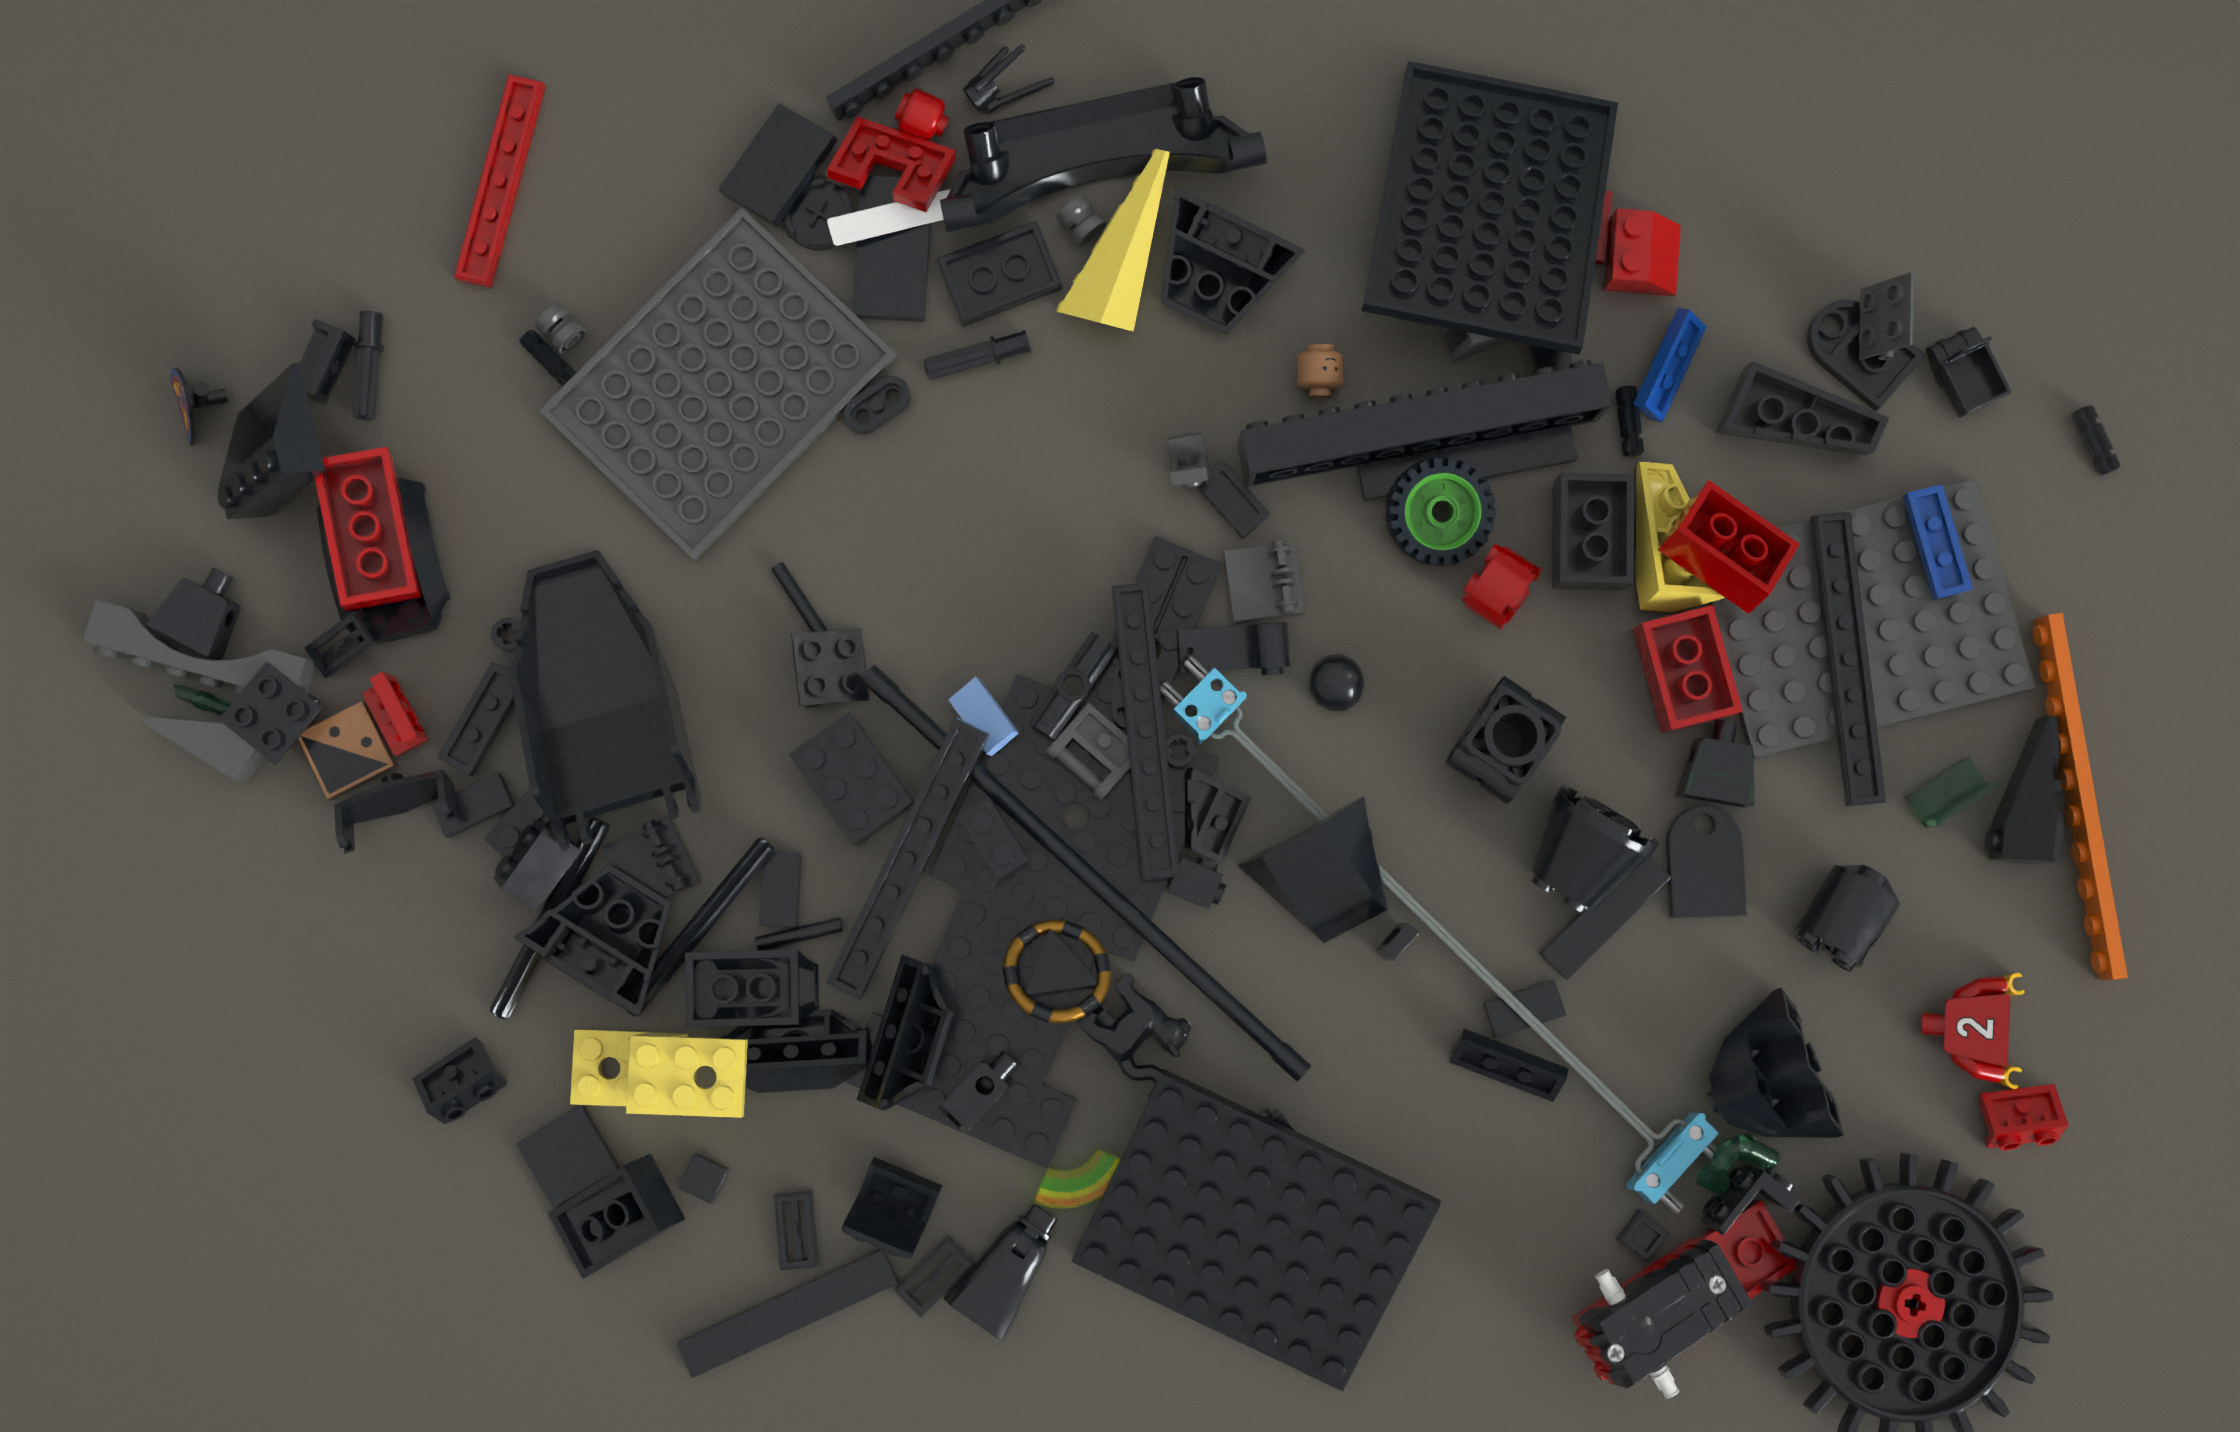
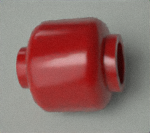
M917 88L910 94L904 93L894 119L898 120L899 131L930 141L934 134L942 136L949 117L943 114L945 103L942 99Z

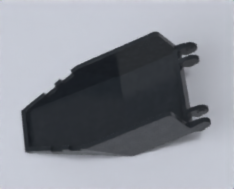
M599 550L528 570L520 608L523 614L520 628L516 629L514 640L517 645L514 658L510 660L509 674L530 790L534 799L549 819L561 851L564 852L571 849V841L565 825L577 822L579 838L584 845L592 843V836L587 818L664 796L671 820L678 818L679 807L673 794L677 791L686 789L689 808L693 813L701 811V794L678 692L656 634Z

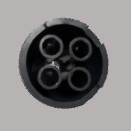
M1562 784L1554 796L1532 867V872L1535 875L1531 881L1547 892H1551L1553 889L1566 896L1563 901L1567 905L1583 913L1584 910L1588 911L1590 908L1597 909L1653 855L1659 845V841L1652 836H1649V838L1641 837L1642 830L1640 826L1595 799L1586 796L1583 798L1578 796L1576 798L1575 796L1578 791Z

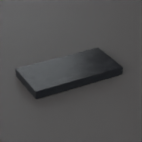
M868 176L860 190L859 211L895 203L893 201V191L901 177ZM931 223L857 241L852 312L858 318L925 322Z

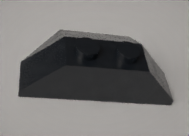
M901 955L856 1100L885 1111L931 1086L954 1012L930 964Z
M832 1009L814 1010L800 1024L738 1026L728 1036L724 1035L721 1037L723 1039H748L745 1088L758 1093L832 1089L867 1066L866 1030L860 1026L857 1027L850 1020Z

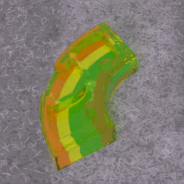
M1096 1148L1090 1159L1076 1168L1060 1170L1048 1167L1033 1203L1050 1208L1066 1209L1079 1207L1102 1198L1120 1157Z

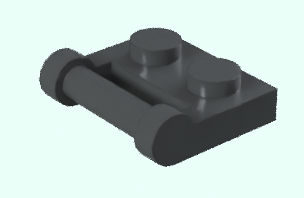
M1090 703L1083 708L1045 752L1052 760L1057 758L1094 791L1092 795L1100 802L1130 769L1127 735ZM1072 739L1111 772L1105 780L1066 748Z

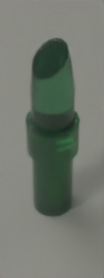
M174 684L177 698L191 703L194 707L206 712L211 711L222 716L231 705V703L215 698V695L208 692L197 691L190 687Z

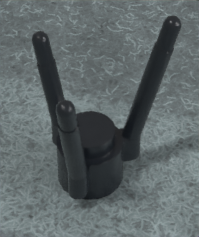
M1021 44L1004 59L1003 57L1008 53L1009 49L1008 47H1003L978 75L967 82L968 85L963 88V91L979 112L986 107L992 113L1004 104L1052 85L1054 79L1048 78L996 98L995 95L1000 90L993 80L1025 51V45Z

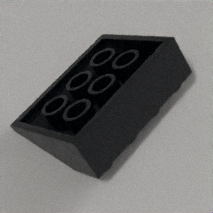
M292 363L237 415L218 489V501L220 506L225 509L227 520L270 516L325 471L299 363Z

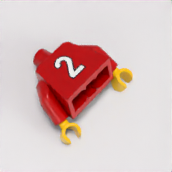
M2011 973L2005 974L2002 977L1976 978L1955 989L1952 999H1946L1945 1014L1922 1013V1035L1944 1037V1052L1950 1053L1952 1063L1973 1078L2017 1089L2019 1085L2010 1083L2008 1080V1076L2012 1071L2022 1073L2021 1068L2008 1064L2011 996L2024 994L2025 990L2016 991L2012 986L2013 979L2023 977L2022 974Z

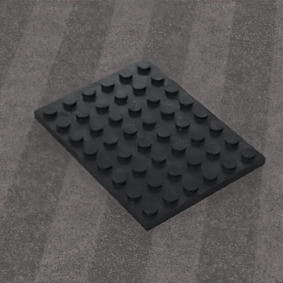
M1408 61L1361 311L1580 355L1584 343L1618 102Z
M1163 1069L1071 1262L1343 1391L1437 1214L1441 1200Z

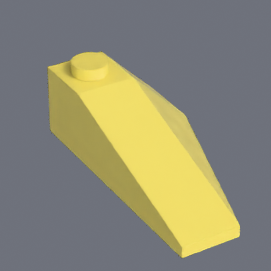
M1639 461L1636 465L1635 579L1640 610L1677 612L1724 598L1717 591L1658 551L1690 500L1673 464Z

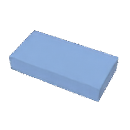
M976 676L948 699L962 720L990 733L983 748L986 754L993 756L1019 734L984 683Z

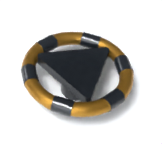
M1045 920L1029 925L1015 936L1004 957L1003 976L1008 993L1025 1013L1047 1023H1069L1086 1017L1100 1006L1110 986L1111 967L1106 950L1089 930L1067 920ZM1056 933L1079 940L1090 950L1094 957L1097 980ZM1047 934L1027 989L1024 992L1020 986L1017 970L1019 955L1023 948L1041 935ZM1094 988L1089 996L1075 1007L1068 1009H1053L1034 1002L1029 998Z

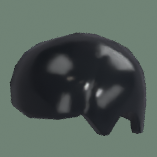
M1343 654L1327 655L1315 663L1312 668L1309 680L1310 692L1316 703L1327 710L1345 711L1358 703L1364 689L1362 670L1355 660Z

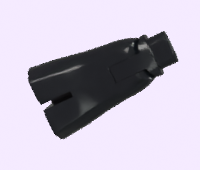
M1035 1203L1032 1204L1025 1216L1019 1215V1222L1015 1221L1008 1225L998 1235L991 1246L943 1298L955 1310L1000 1340H1004L1017 1315L1024 1296L1046 1254L1048 1245L1046 1240L1050 1241L1052 1238L1049 1233L1058 1221V1219Z

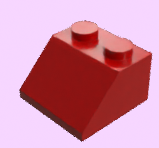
M1617 208L1609 222L1603 291L1675 297L1681 225L1654 211Z

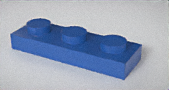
M1677 309L1633 403L1650 420L1663 422L1707 328L1690 309Z
M1943 484L1904 494V503L1932 599L1936 600L1973 590Z

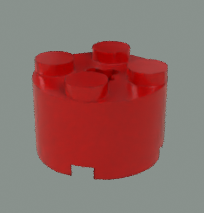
M1495 544L1484 560L1486 564L1481 571L1482 575L1480 576L1475 573L1464 588L1465 594L1461 601L1465 603V608L1502 631L1505 623L1508 624L1527 598L1530 593V587L1528 586L1532 581L1536 582L1542 569L1507 546L1501 547Z

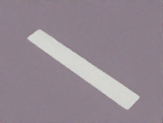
M951 189L938 192L927 213L895 202L829 218L827 223L833 244L839 246L944 220L940 200L945 199Z

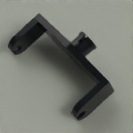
M444 770L404 777L399 773H390L391 781L385 775L381 779V784L334 804L335 832L340 849L344 848L345 854L355 850V823L405 813L437 798L443 816L447 815L446 820L456 819L455 788Z

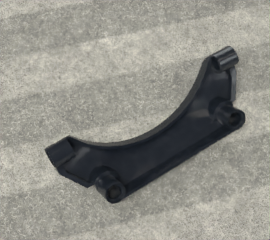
M1190 77L1165 85L991 122H978L967 126L963 132L971 169L960 172L948 196L940 200L946 232H952L993 223L1035 199L1068 187L1114 176L1142 173L1152 157L1151 153L1154 149L1170 152L1166 171H1191L1214 174L1264 165L1267 163L1266 150L1260 131L1248 133L1223 115L1213 117L1209 106L1206 80L1201 77Z

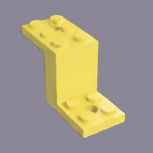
M575 1029L570 1104L626 1106V1114L744 1117L748 1039L688 1037V1033ZM608 1057L615 1058L620 1064V1072L614 1079L604 1076L601 1070L603 1061ZM702 1066H709L716 1072V1082L711 1088L700 1086L696 1080L697 1071Z

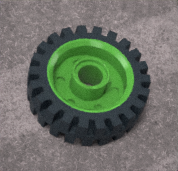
M1446 457L1420 461L1401 473L1389 491L1390 494L1386 499L1385 519L1388 523L1390 536L1393 537L1394 543L1406 555L1428 565H1452L1467 560L1470 556L1475 555L1481 546L1486 544L1489 539L1488 536L1493 531L1495 525L1493 521L1496 517V509H1494V502L1496 501L1494 494L1490 491L1491 486L1487 480H1484L1482 474L1477 469L1472 468L1471 465L1463 461ZM1439 501L1444 502L1449 509L1448 517L1442 522L1436 521L1432 515V508Z

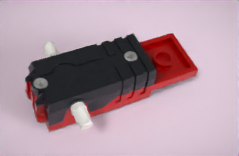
M1754 1200L1749 1203L1725 1234L1721 1235L1710 1229L1697 1239L1690 1238L1621 1285L1611 1275L1609 1269H1605L1595 1275V1279L1600 1284L1599 1288L1604 1296L1572 1316V1319L1578 1328L1574 1338L1581 1347H1585L1586 1350L1584 1352L1588 1359L1593 1361L1595 1365L1593 1371L1601 1381L1608 1379L1610 1384L1629 1388L1650 1374V1378L1655 1382L1659 1391H1662L1666 1399L1675 1396L1680 1390L1675 1385V1380L1669 1371V1367H1667L1668 1361L1707 1336V1332L1710 1333L1723 1325L1722 1322L1725 1323L1738 1315L1737 1312H1741L1751 1306L1753 1303L1750 1299L1763 1291L1761 1290L1762 1282L1778 1281L1794 1270L1796 1260L1782 1256L1771 1247L1773 1239L1786 1240L1762 1200Z

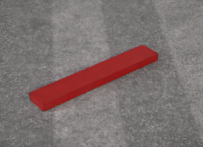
M508 74L454 278L457 281L492 289L546 87L541 81Z

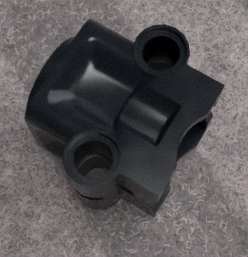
M1504 675L1493 691L1488 693L1472 720L1450 750V755L1445 764L1472 782L1478 781L1481 788L1508 805L1523 783L1531 779L1559 737L1561 726L1566 716L1539 698L1534 699L1529 691ZM1497 721L1508 722L1519 730L1522 737V748L1517 757L1504 755L1496 748L1493 741V729Z

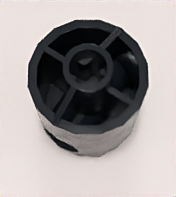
M1834 865L1812 899L1807 912L1795 926V930L1798 932L1797 937H1799L1798 942L1815 953H1818L1821 948L1833 957L1831 962L1848 972H1851L1854 966L1862 967L1868 951L1880 938L1900 906V902L1888 879L1866 865Z

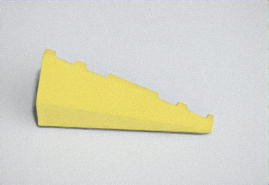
M1159 149L1152 151V157L1141 175L1136 177L1132 184L1133 188L1112 216L1093 247L1090 258L1082 271L1077 273L1071 289L1064 300L1058 304L1056 312L1134 332L1170 152Z

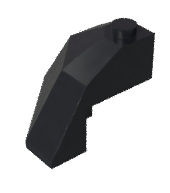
M1782 988L1774 990L1724 1038L1709 1074L1712 1091H1709L1707 1095L1710 1106L1715 1113H1720L1729 1125L1764 1137L1837 1138L1844 1136L1833 1094L1816 1074L1822 1068L1811 1042L1805 1044L1801 1026L1802 1020L1797 1008Z

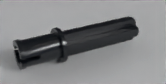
M360 311L358 342L354 343V348L357 349L353 417L361 420H372L375 417L380 352L384 351V346L380 345L383 314L375 311Z
M1026 330L994 339V336H990V341L926 358L924 360L926 374L929 379H935L997 361V364H1001L1000 360L1027 352L1030 353L1031 348Z

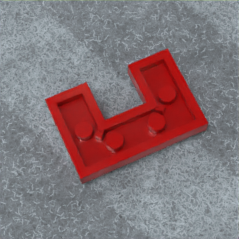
M857 116L829 164L827 174L829 179L861 190L876 163L903 172L893 191V201L927 213L956 160V153L954 149Z

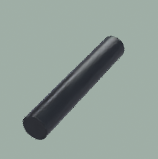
M781 562L775 565L771 571L811 632L828 631L785 564Z
M838 917L755 937L757 950L763 951L843 932L841 918Z

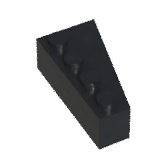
M1753 361L1744 366L1716 433L1864 456L1875 452L1889 417Z

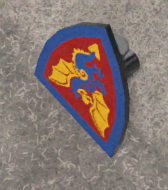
M172 368L170 381L189 444L194 445L195 430L192 409L228 403L226 391L224 388L209 391L207 384L199 382L194 385L193 394L189 395L188 384L179 368Z

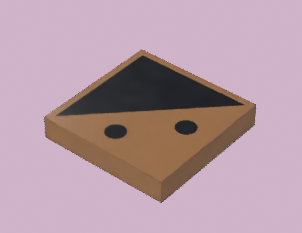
M363 701L305 729L298 738L328 800H332L397 767L366 702Z

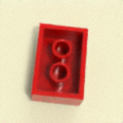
M1708 480L1688 501L1658 551L1750 614L1771 594L1800 543Z
M1713 605L1643 622L1632 629L1661 734L1743 712Z

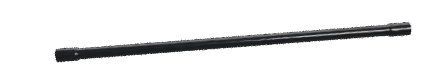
M876 665L872 666L860 681L881 701L889 704L937 750H940L947 733L912 702ZM977 761L969 777L974 784L1259 1044L1296 1082L1305 1075L1311 1067L1309 1062L1288 1043L1283 1042Z

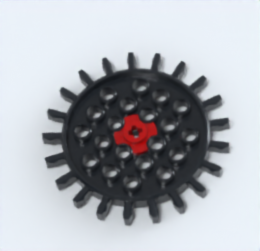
M1900 1152L1899 1183L1883 1184L1876 1160L1868 1157L1859 1159L1866 1189L1851 1196L1848 1194L1844 1184L1836 1176L1827 1174L1822 1177L1826 1190L1833 1197L1836 1205L1821 1218L1812 1208L1798 1203L1793 1210L1800 1220L1812 1228L1802 1248H1798L1791 1242L1773 1239L1771 1247L1779 1254L1796 1260L1792 1283H1784L1777 1280L1762 1282L1761 1290L1777 1297H1790L1792 1318L1789 1320L1775 1321L1765 1325V1334L1773 1338H1785L1796 1334L1802 1351L1801 1354L1787 1360L1777 1368L1780 1374L1790 1380L1812 1368L1822 1381L1808 1396L1803 1405L1817 1415L1835 1395L1848 1402V1407L1840 1420L1837 1432H1857L1866 1412L1880 1417L1878 1432H1897L1898 1422L1915 1423L1916 1432H1934L1933 1421L1950 1417L1956 1432H1974L1965 1409L1980 1399L1989 1410L2005 1418L2010 1414V1411L2004 1401L1992 1390L1993 1386L1999 1381L2004 1372H2007L2016 1380L2033 1384L2036 1378L2026 1367L2012 1360L2019 1339L2023 1338L2032 1343L2049 1344L2050 1336L2038 1328L2023 1326L2024 1303H2042L2053 1300L2052 1291L2036 1286L2023 1288L2019 1267L2034 1263L2044 1257L2043 1249L2035 1246H2024L2012 1252L2006 1239L2003 1237L2025 1217L2022 1211L2009 1208L1991 1222L1980 1209L1992 1193L1995 1184L1981 1178L1972 1186L1965 1199L1951 1194V1188L1958 1168V1164L1952 1161L1941 1159L1932 1187L1919 1185L1917 1182L1918 1159L1917 1155ZM1902 1208L1905 1213L1904 1222L1899 1227H1895L1893 1215L1896 1210ZM1952 1219L1955 1225L1954 1233L1951 1237L1945 1238L1943 1227L1947 1221ZM1872 1229L1875 1234V1240L1870 1247L1865 1248L1862 1242L1863 1235L1867 1230ZM1922 1240L1925 1245L1924 1254L1920 1258L1915 1259L1913 1247L1918 1241ZM1842 1249L1845 1255L1844 1263L1841 1267L1835 1269L1832 1265V1257L1836 1251ZM1972 1251L1975 1262L1969 1270H1966L1963 1260L1965 1255ZM1892 1261L1895 1266V1272L1890 1279L1885 1280L1883 1277V1267L1887 1262ZM1942 1272L1945 1277L1944 1286L1940 1290L1935 1291L1933 1280L1938 1273ZM1863 1282L1865 1287L1864 1295L1861 1299L1855 1301L1852 1296L1853 1287L1857 1283ZM1992 1283L1995 1293L1993 1298L1986 1302L1983 1296L1984 1289ZM1906 1299L1910 1300L1909 1305L1905 1304ZM1832 1303L1835 1309L1834 1315L1829 1321L1824 1322L1822 1319V1309L1826 1304ZM1962 1304L1965 1309V1315L1960 1322L1956 1323L1953 1313L1955 1308ZM1883 1314L1885 1318L1884 1327L1881 1331L1875 1333L1872 1327L1873 1320L1877 1315ZM1933 1325L1935 1336L1931 1342L1925 1344L1923 1333L1928 1326ZM1853 1335L1855 1340L1854 1348L1849 1353L1844 1354L1842 1342L1847 1336ZM1983 1336L1985 1347L1981 1353L1976 1355L1974 1343L1979 1337ZM1903 1346L1905 1357L1901 1363L1895 1365L1893 1353L1898 1347ZM1953 1357L1955 1368L1951 1374L1945 1376L1943 1371L1944 1363ZM1873 1367L1875 1372L1874 1380L1869 1385L1864 1386L1862 1381L1863 1373L1866 1369ZM1923 1378L1925 1389L1921 1395L1915 1397L1913 1386L1917 1380Z

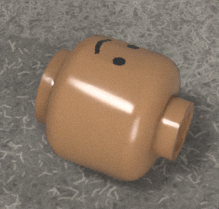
M1307 345L1306 351L1297 356V385L1300 389L1309 391L1310 398H1330L1331 391L1338 390L1343 386L1344 358L1340 352L1335 351L1334 345Z

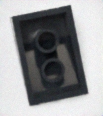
M651 1153L623 1165L548 1213L582 1279L606 1267L685 1220Z

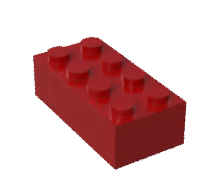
M388 447L322 458L325 471L315 478L340 606L349 611L421 597L393 456Z

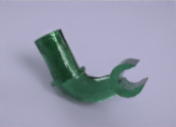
M1745 1132L1741 1135L1732 1136L1723 1140L1717 1147L1710 1164L1703 1166L1698 1171L1696 1177L1697 1185L1722 1195L1729 1188L1730 1179L1726 1172L1733 1161H1749L1765 1169L1772 1170L1778 1164L1779 1152L1757 1141L1756 1137L1751 1133Z

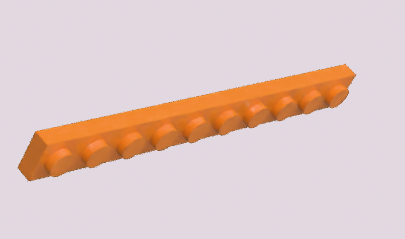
M2063 613L2048 614L2034 619L2035 626L2033 627L2032 635L2035 645L2039 647L2041 656L2039 675L2046 684L2048 696L2045 700L2046 713L2048 716L2057 717L2060 754L2058 780H2061L2062 790L2065 791L2067 806L2064 809V816L2067 825L2071 827L2073 836L2071 855L2074 862L2078 864L2080 878L2077 881L2079 896L2084 900L2086 909L2084 928L2087 935L2091 937L2093 951L2090 954L2092 969L2097 973L2098 979L2128 978Z

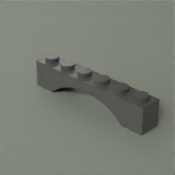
M95 599L82 639L83 642L96 645L94 653L115 659L118 652L130 655L128 661L130 663L151 668L153 662L165 665L163 672L186 678L188 672L200 675L198 682L221 688L224 681L234 684L233 692L239 694L263 665L268 662L306 694L309 693L317 668L312 660L274 649H268L254 656L236 660L212 661L196 658L169 643L157 630L146 625L149 621L146 614Z

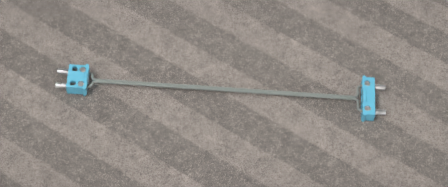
M1190 656L1184 662V666L1200 681L1185 698L1168 682H1164L1160 686V693L1175 707L1171 713L1196 737V743H1203L1209 736L1214 739H1222L1226 735L1233 736L1319 821L1329 817L1238 727L1242 719V710L1239 705L1246 699L1247 694L1243 691L1239 692L1215 667L1209 672L1193 656ZM1217 683L1220 691H1214L1210 684ZM1185 709H1192L1195 714L1194 717L1187 716ZM1234 711L1237 712V716L1233 721L1234 731L1228 729L1220 734L1214 733ZM1379 865L1383 884L1648 1141V1147L1635 1162L1637 1172L1629 1179L1626 1188L1635 1191L1646 1203L1656 1204L1660 1199L1674 1214L1680 1212L1679 1209L1683 1208V1204L1668 1189L1702 1152L1717 1166L1722 1165V1161L1725 1162L1726 1156L1712 1143V1140L1719 1133L1705 1120V1114L1689 1113L1684 1120H1672L1661 1133L1655 1134ZM1675 1125H1678L1676 1129L1667 1137V1139L1641 1166L1642 1161L1650 1154V1152L1654 1148L1653 1139H1662L1669 1133V1131Z

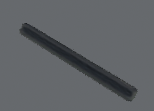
M593 817L589 820L592 843L584 845L579 839L577 846L581 850L552 890L536 922L543 917L544 913L549 909H554L579 887L609 830V825L606 822ZM524 945L490 1007V1012L498 1018L508 1019L541 959V957Z
M761 837L752 844L656 961L641 1013L684 962L685 953L693 951L774 852L775 848L769 841ZM627 1011V1012H628L629 1014H631L632 1016H634V1017L637 1016V1015H635V1014H633V1013Z

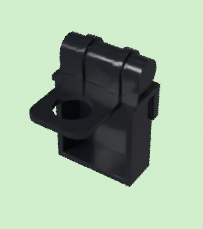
M1975 327L1958 331L1956 335L1945 340L1936 341L1934 345L1926 349L1929 360L1936 364L1931 370L1940 388L1944 387L1959 418L2003 399L2012 393L1988 345L1992 337L1989 336L1982 339Z

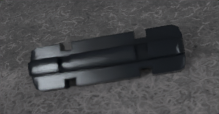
M534 330L527 331L520 338V344L532 354L553 378L556 377L555 380L562 387L576 374L570 366L567 367L568 364Z
M1632 385L1622 386L1615 393L1617 404H1620V409H1618L1621 437L1625 439L1622 442L1623 454L1626 457H1635L1644 452L1643 438L1639 437L1642 433L1640 411L1633 404L1637 397V388Z
M2088 405L2076 410L2073 413L2074 420L2077 426H2082L2083 428L2080 433L2091 457L2096 456L2097 462L2094 463L2098 472L2101 475H2105L2120 468L2121 464L2116 453L2112 455L2110 451L2113 447L2102 423H2097L2096 418H2099L2095 407Z

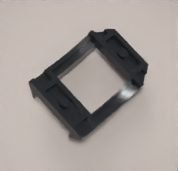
M398 478L412 558L423 593H421L419 598L360 608L365 613L362 617L365 622L370 621L373 625V628L370 629L372 633H378L382 639L375 645L437 630L443 617L441 611L446 601L450 600V593L447 591L438 560L429 510L426 507L424 494L426 488L422 482ZM319 505L317 514L326 570L340 620H343L358 609L346 611L340 606ZM352 624L347 629L352 633L357 628ZM361 636L358 640L363 642L364 638Z

